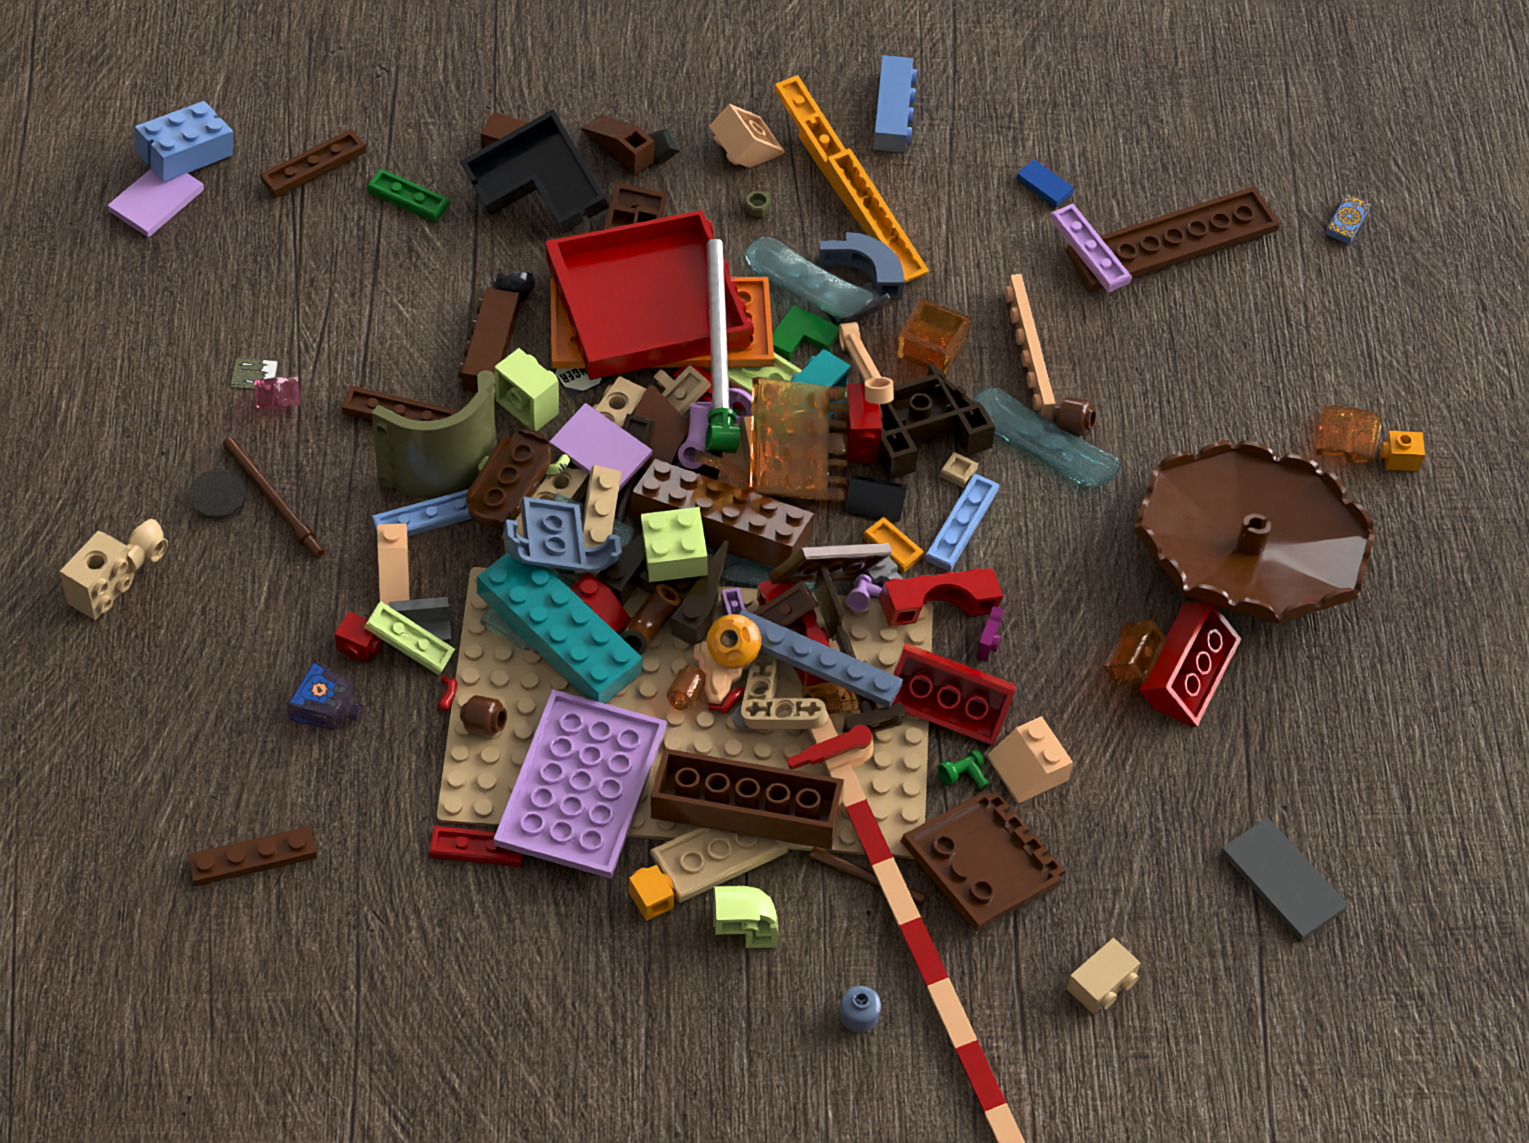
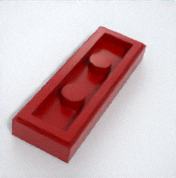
M442 826L433 827L429 850L430 858L521 867L523 854L494 846L493 839L496 832Z

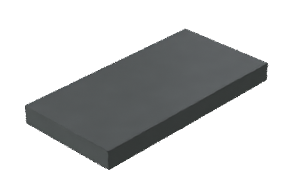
M1268 817L1222 847L1221 853L1300 941H1303L1345 912L1349 906Z

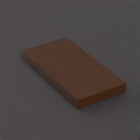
M889 543L804 547L770 572L768 576L771 584L799 583L800 581L815 582L819 565L825 563L831 581L852 580L860 574H866L891 555L892 549Z

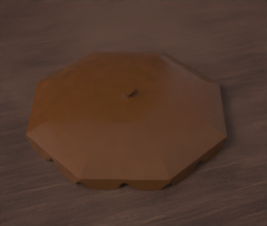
M1229 440L1208 444L1201 448L1199 453L1194 456L1190 451L1172 454L1164 458L1158 466L1155 465L1133 530L1183 595L1277 624L1357 599L1376 534L1373 529L1372 518L1357 501L1349 502L1347 500V491L1344 485L1331 471H1321L1318 463L1303 456L1285 454L1284 457L1277 458L1274 456L1273 450L1265 445L1252 441H1240L1236 445H1231Z

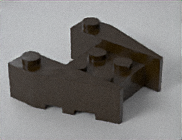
M928 363L927 377L894 386V399L889 403L880 404L882 432L878 458L890 480L916 472L918 450L913 442L953 430L967 456L993 448L995 425L984 406L977 400L973 402L966 396V391L959 385L956 387L946 379V374L934 363Z
M641 534L624 546L619 559L612 566L600 571L596 579L611 589L622 607L636 587L650 594L659 584H665L673 588L679 594L681 604L677 607L678 609L671 618L672 635L694 646L701 643L713 624L714 613L729 560V541L725 540L714 556L707 553L708 575L649 582L643 535Z

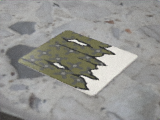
M237 358L231 387L272 390L277 361Z

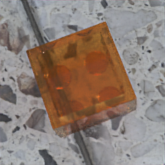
M921 297L898 335L896 356L928 369V363H934L947 375L968 339L971 317Z

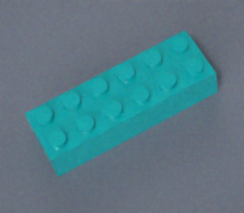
M506 553L477 576V595L586 699L606 704L641 675L643 658L548 567L522 563Z

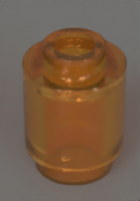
M685 665L683 669L678 671L666 694L674 708L685 710L692 709L705 685V673L700 668L694 665Z

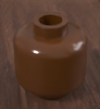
M1066 397L1060 405L1055 406L1053 420L1057 422L1058 429L1061 432L1082 436L1088 430L1094 428L1097 414L1090 401Z
M474 695L461 707L460 719L463 721L464 728L468 733L493 737L505 727L507 711L498 699Z

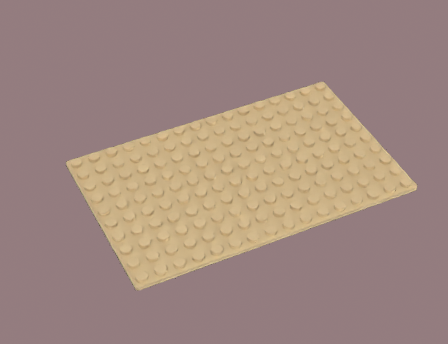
M473 567L469 575L455 678L458 687L451 707L437 819L441 823L498 827L552 689L585 697L541 655L534 653L533 647L477 595V576L487 568ZM554 573L569 588L581 579L580 577L573 576V574ZM721 586L713 623L725 616L721 604V591L737 587ZM636 587L623 606L631 619L650 595V593L639 587ZM739 587L746 611L753 613L761 608L757 601L758 589ZM837 595L844 612L842 627L849 637L858 660L893 675L904 643L931 652L933 605L930 602L922 607L916 623L889 627L878 598H870L868 608L862 612H856L847 606V596ZM818 606L814 609L817 616L816 621L820 628L823 627L826 630L830 647L840 651L836 640H831ZM674 613L658 632L645 653L641 655L643 658L641 675L606 703L667 721L666 731L627 837L673 840L699 828L698 826L651 818L650 796L664 748L790 770L787 759L805 752L807 747L814 745L808 729H757L751 732L738 729L733 722V713L742 704L743 699L738 701L726 714H722V711L709 710V701L704 691L705 679L699 674V664L694 661V646L672 635L671 618ZM791 626L786 627L787 629L799 634V632ZM729 631L724 633L723 636L729 637ZM708 633L701 642H707ZM777 659L780 674L775 698H806L808 696L811 698L815 697V699L825 698L828 705L826 707L827 713L838 736L843 734L842 727L845 718L861 714L859 708L841 710L836 689H842V687L828 683L805 691L793 669L794 666ZM750 667L743 670L740 680L731 683L730 692L738 687L746 688ZM764 669V670H761L763 676H766V675H765V669ZM758 687L753 693L757 695L763 694L768 688ZM836 694L837 698L832 699L831 695ZM474 695L498 699L507 711L505 727L493 737L468 733L464 728L463 721L460 719V710L463 704L467 703ZM833 702H838L839 705L834 707ZM876 703L878 709L886 707L879 703ZM783 710L778 713L777 717L785 718L792 713V711ZM905 712V716L900 717L902 725L871 733L873 754L868 760L864 761L863 765L853 768V771L893 857L915 859L900 841L903 834L925 823L929 721ZM823 762L815 765L809 763L794 769V771L829 777ZM842 804L832 850L818 849L829 853L866 855ZM785 842L790 850L812 851L813 849L812 846Z

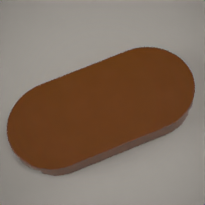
M524 429L518 430L519 433L513 435L510 433L498 442L466 496L468 511L477 523L488 527H498L505 525L507 519L514 520L519 516L523 497H531L552 461L551 447L544 435L534 430Z

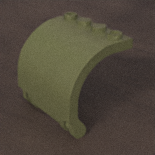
M484 370L477 375L478 392L462 410L447 418L434 421L412 420L402 417L380 405L376 406L372 411L377 476L378 481L387 488H394L410 496L438 498L463 491L473 484L479 474V464L483 458L491 455L497 445V429L494 415L495 377L491 371Z

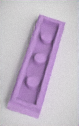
M1074 204L1051 212L1050 220L1108 293L1131 283L1132 276Z

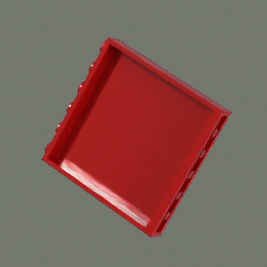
M703 210L545 241L546 262L589 380L711 355L706 244L709 240L714 239L712 222L711 220H706ZM724 258L727 351L749 347L750 335L754 334V327L751 318H747L745 315L743 298H738L736 281L734 278H730L728 261Z

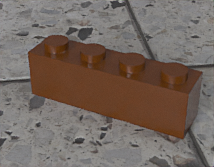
M486 288L484 298H479L477 304V314L479 316L478 319H473L472 340H467L464 352L466 361L460 363L458 378L462 379L463 390L478 392L477 375L481 371L488 370L495 377L494 367L506 358L519 313V293Z

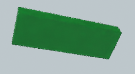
M380 169L367 185L368 193L435 223L450 206L449 198L384 169Z

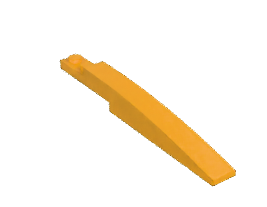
M797 75L776 83L774 91L799 128L798 137L867 236L881 241L896 254L903 268L904 283L928 274V268L850 148L847 150L844 148L799 76Z

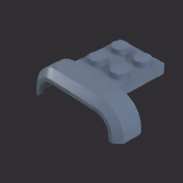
M523 497L520 506L524 538L520 537L516 532L518 528L517 521L507 519L504 525L507 553L516 561L526 564L582 572H598L612 566L622 553L620 536L608 535L607 539L599 546L585 548L580 506L578 504Z

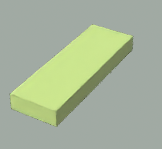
M381 601L377 604L364 626L365 629L437 675L443 671L455 650Z

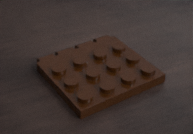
M984 791L903 834L900 841L975 931L984 928L1059 886L1062 880L1061 877L1066 873L1052 855L1044 858L1049 851L1033 833L1025 836L1030 829L1014 811L1006 814L1011 807L998 792L989 794L987 791Z

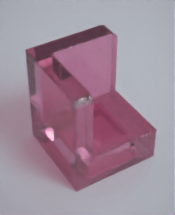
M275 377L254 380L257 408L300 405L298 377Z

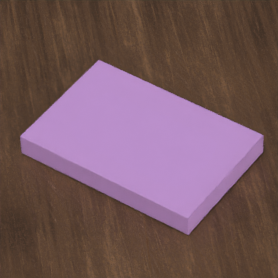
M150 169L109 203L108 211L149 238L204 190V185L188 173L163 182Z
M586 403L549 442L551 448L561 455H568L572 463L589 475L593 465L622 471L619 491L652 455V449Z

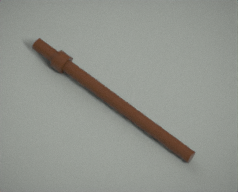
M227 437L223 441V445L292 528L294 537L301 545H305L315 558H321L325 554V550L314 538V532L308 525H303L232 437Z

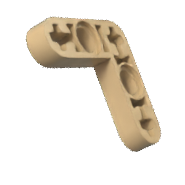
M765 653L757 655L750 665L741 706V715L745 725L751 729H816L822 727L828 720V713L824 702L815 698H775L780 674L778 661L776 658ZM764 669H765V675H766V676H763L761 670H764ZM758 687L768 688L763 694L757 695L753 693ZM783 710L792 711V713L785 718L777 717L778 713Z

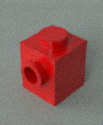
M348 612L334 633L336 650L343 652L353 660L359 659L368 663L373 654L379 653L383 645V639L364 628L368 619L352 612Z

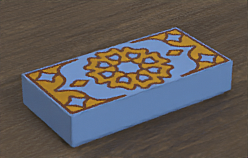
M1346 194L1325 235L1350 245L1366 217L1371 203Z

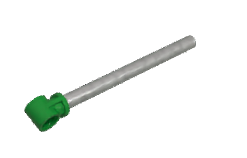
M711 239L707 242L706 247L713 410L707 415L709 424L706 430L705 448L708 451L735 454L740 441V428L737 425H733L736 421V414L730 409L723 243L721 240Z

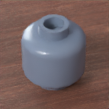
M854 986L848 989L841 998L839 1009L840 1021L845 1028L852 1032H868L879 1021L881 1010L880 998L874 990L866 986Z

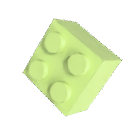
M518 348L494 367L496 401L529 429L538 431L559 414L558 378L552 371H547L539 365L532 355H527Z
M700 507L641 514L649 582L708 575L707 552Z

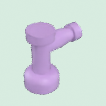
M866 574L856 576L854 581L855 588L847 595V606L856 612L866 610L870 603V596L879 597L882 588L873 585L871 578Z

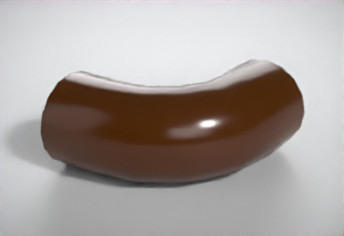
M657 585L622 632L620 637L640 656L645 653L658 632L681 604L679 594L668 585Z

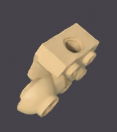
M154 519L145 521L131 533L128 545L123 544L104 532L97 531L60 570L67 603L94 620L102 613L107 612L119 594L128 590L135 572L142 564L148 560L156 562L164 555L168 541L163 537V531L159 523Z

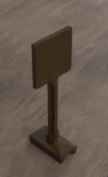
M825 563L820 564L813 592L832 641L836 640L840 652L856 658L849 637L842 627L844 612ZM856 694L860 703L858 707L861 714L845 718L842 732L843 734L849 732L856 725L867 726L871 733L902 725L900 717L905 716L903 705L898 703L891 705L890 708L883 707L878 709L876 702Z

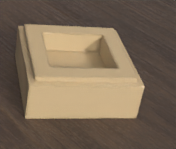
M953 452L940 471V477L965 489L973 474L977 471L979 463Z

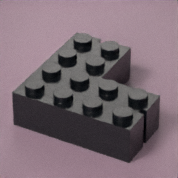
M554 109L460 161L464 172L490 216L535 190L540 194L562 234L581 224L584 215L589 219L609 208L605 195Z

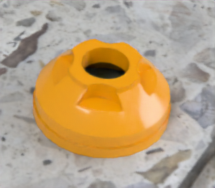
M737 614L725 615L711 626L707 635V647L712 658L720 665L732 669L742 668L750 664L758 655L761 648V634L758 627L749 618ZM727 631H735L737 633L738 641L734 647L726 648L722 643V637Z

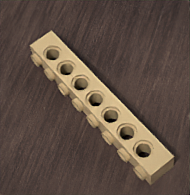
M619 376L613 385L607 386L599 405L595 404L592 408L622 428L627 413L634 414L647 389ZM570 461L566 469L561 473L546 475L542 484L539 483L534 490L532 498L579 504L587 493L590 475ZM520 513L515 520L518 524L516 532L520 537L524 538L522 516ZM503 532L502 539L504 540V551L505 553H507L505 547V537Z

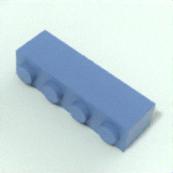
M882 56L873 150L904 153L905 143H911L912 127H907V124L913 123L914 108L909 107V104H914L916 88H911V85H916L917 69H913V58Z

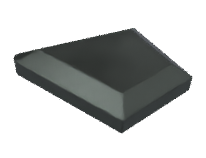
M666 128L647 134L655 141L654 161L658 165H662L681 151L671 129Z

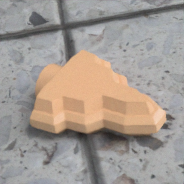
M728 636L722 637V643L726 648L734 647L737 644L735 640ZM707 642L694 645V661L699 664V674L705 679L704 691L709 703L720 705L729 694L731 683L740 680L743 670L749 669L750 664L737 669L724 667L712 658Z

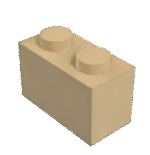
M1112 938L1070 975L1067 990L1092 1014H1095L1101 1007L1104 1009L1110 1007L1117 998L1116 994L1123 988L1129 990L1139 978L1137 973L1141 963L1115 938Z

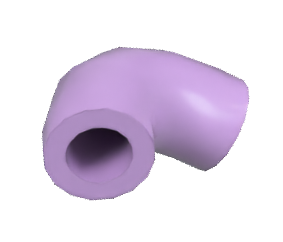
M695 402L690 404L688 436L686 442L681 445L678 451L679 461L686 468L697 469L706 462L712 451H708L705 448V436L709 424L707 415L713 410V402Z

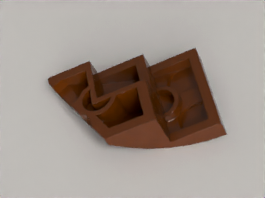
M616 182L604 229L663 218L668 193Z
M649 385L633 414L652 419L655 422L648 447L652 449V455L641 466L645 470H648L655 459L674 465L679 448L686 442L690 423L653 385Z

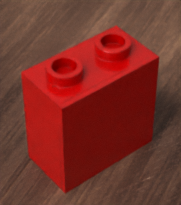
M847 383L842 412L846 462H877L882 432L880 404H871L865 400V383Z

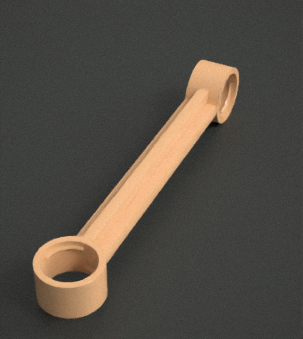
M857 322L839 324L842 351L849 352L865 381V400L871 404L891 402L894 399L893 381L880 376L860 340Z

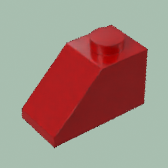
M587 572L570 588L619 636L622 634L631 618L609 587Z

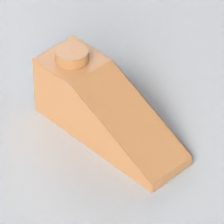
M407 523L377 525L380 601L389 606V602L410 600Z

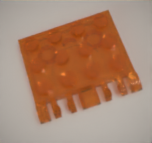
M764 377L752 378L750 492L834 502L846 501V489L828 488V485H845L846 478L842 476H828V467L835 469L847 467V460L828 459V454L847 455V434L829 433V429H846L847 422L843 420H829V411L836 413L848 411V404L829 403V400H848V388Z

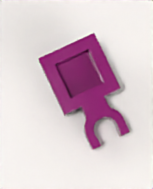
M992 607L979 642L977 659L988 662L991 651L997 652L1001 640V635H998L997 631L1002 621L1004 609Z

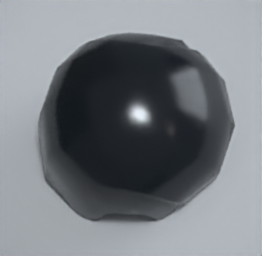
M519 271L511 273L506 277L502 273H498L497 278L492 276L494 289L519 293V300L525 299L535 287L533 273Z

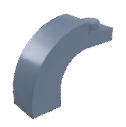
M846 232L845 241H819V267L849 266L858 268L869 275L880 297L888 293L890 299H902L904 289L903 268L896 254L887 245L873 237Z

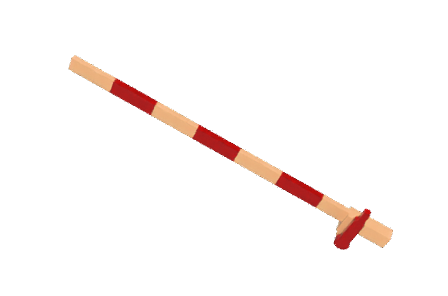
M828 715V720L822 727L808 729L814 745L807 747L805 752L789 757L787 759L788 767L790 770H794L809 763L815 765L823 762L829 777L844 779L842 803L992 1133L997 1143H1025L853 771V768L863 765L864 761L868 760L873 754L871 730L865 725H856L849 732L838 736Z

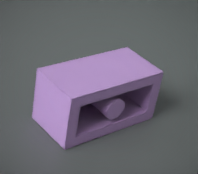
M739 587L721 591V604L725 615H739L742 609L746 610Z

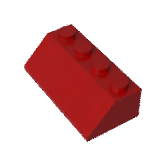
M1205 601L1184 603L1142 682L1139 692L1154 710L1192 727L1198 726L1241 641V637L1214 604Z
M904 643L893 675L903 679V683L892 705L902 703L904 711L908 714L994 746L1015 694L1016 684Z

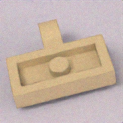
M691 365L675 380L662 369L654 376V379L658 381L657 384L665 390L662 395L681 415L690 408V404L695 403L711 387L710 382Z

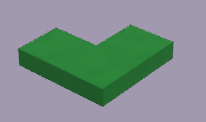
M793 305L772 334L773 349L775 352L790 359L804 340L822 350L828 351L839 336V326Z

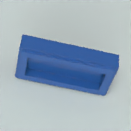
M1035 159L1021 169L1016 176V180L1055 208L1070 197L1074 191V187Z

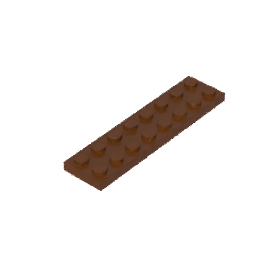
M1253 186L1100 235V238L1132 278L1278 231L1280 223L1256 187ZM1067 246L1066 254L1090 292L1104 288L1072 246Z

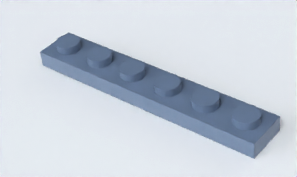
M744 609L739 613V615L752 620L758 627L761 634L760 652L890 708L902 687V678ZM729 631V638L738 641L737 633Z

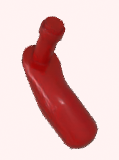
M444 675L441 677V681L446 683L447 686L445 693L438 703V708L441 711L449 710L458 687L456 679H449Z
M743 687L736 688L727 695L723 705L709 703L708 709L722 711V714L728 713L738 701L743 699L745 689Z

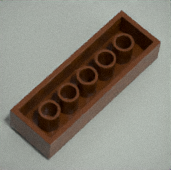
M657 459L652 462L632 491L629 518L641 521V514L700 507L705 544L719 549L723 542L727 540L729 541L730 553L773 568H777L799 549L804 548L810 539L814 513Z
M664 748L650 796L651 818L832 850L843 803L844 779Z

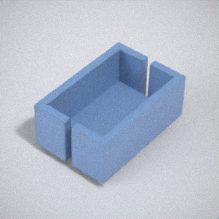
M205 101L135 126V151L147 165L151 164V169L165 182L233 156V131L221 118H217L215 111Z

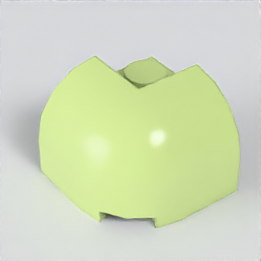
M714 886L713 927H715V935L745 934V948L777 947V914L774 904L768 895L759 888L749 886Z

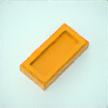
M884 517L863 532V539L869 544H890L892 553L889 557L902 573L906 572L924 556V551Z

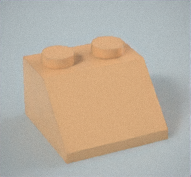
M729 104L709 125L715 134L714 140L724 147L727 152L726 157L734 165L740 164L751 168L780 157L785 153L760 116L732 104Z
M1042 716L1015 728L987 754L988 761L1017 804L1068 781L1073 761Z

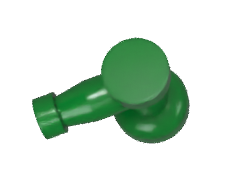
M976 749L970 751L967 757L955 763L944 761L937 766L941 780L948 786L958 780L959 774L966 770L977 783L979 790H983L990 785L979 768L983 766L984 761L982 755Z

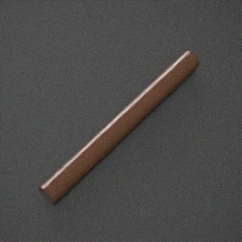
M813 847L809 858L881 888L873 871ZM907 886L914 903L922 906L927 894Z

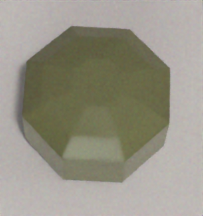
M752 191L746 196L745 211L752 217L765 216L770 212V197L763 191Z

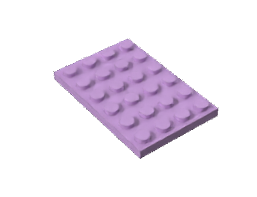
M552 689L493 839L494 846L611 879L666 731L667 721Z

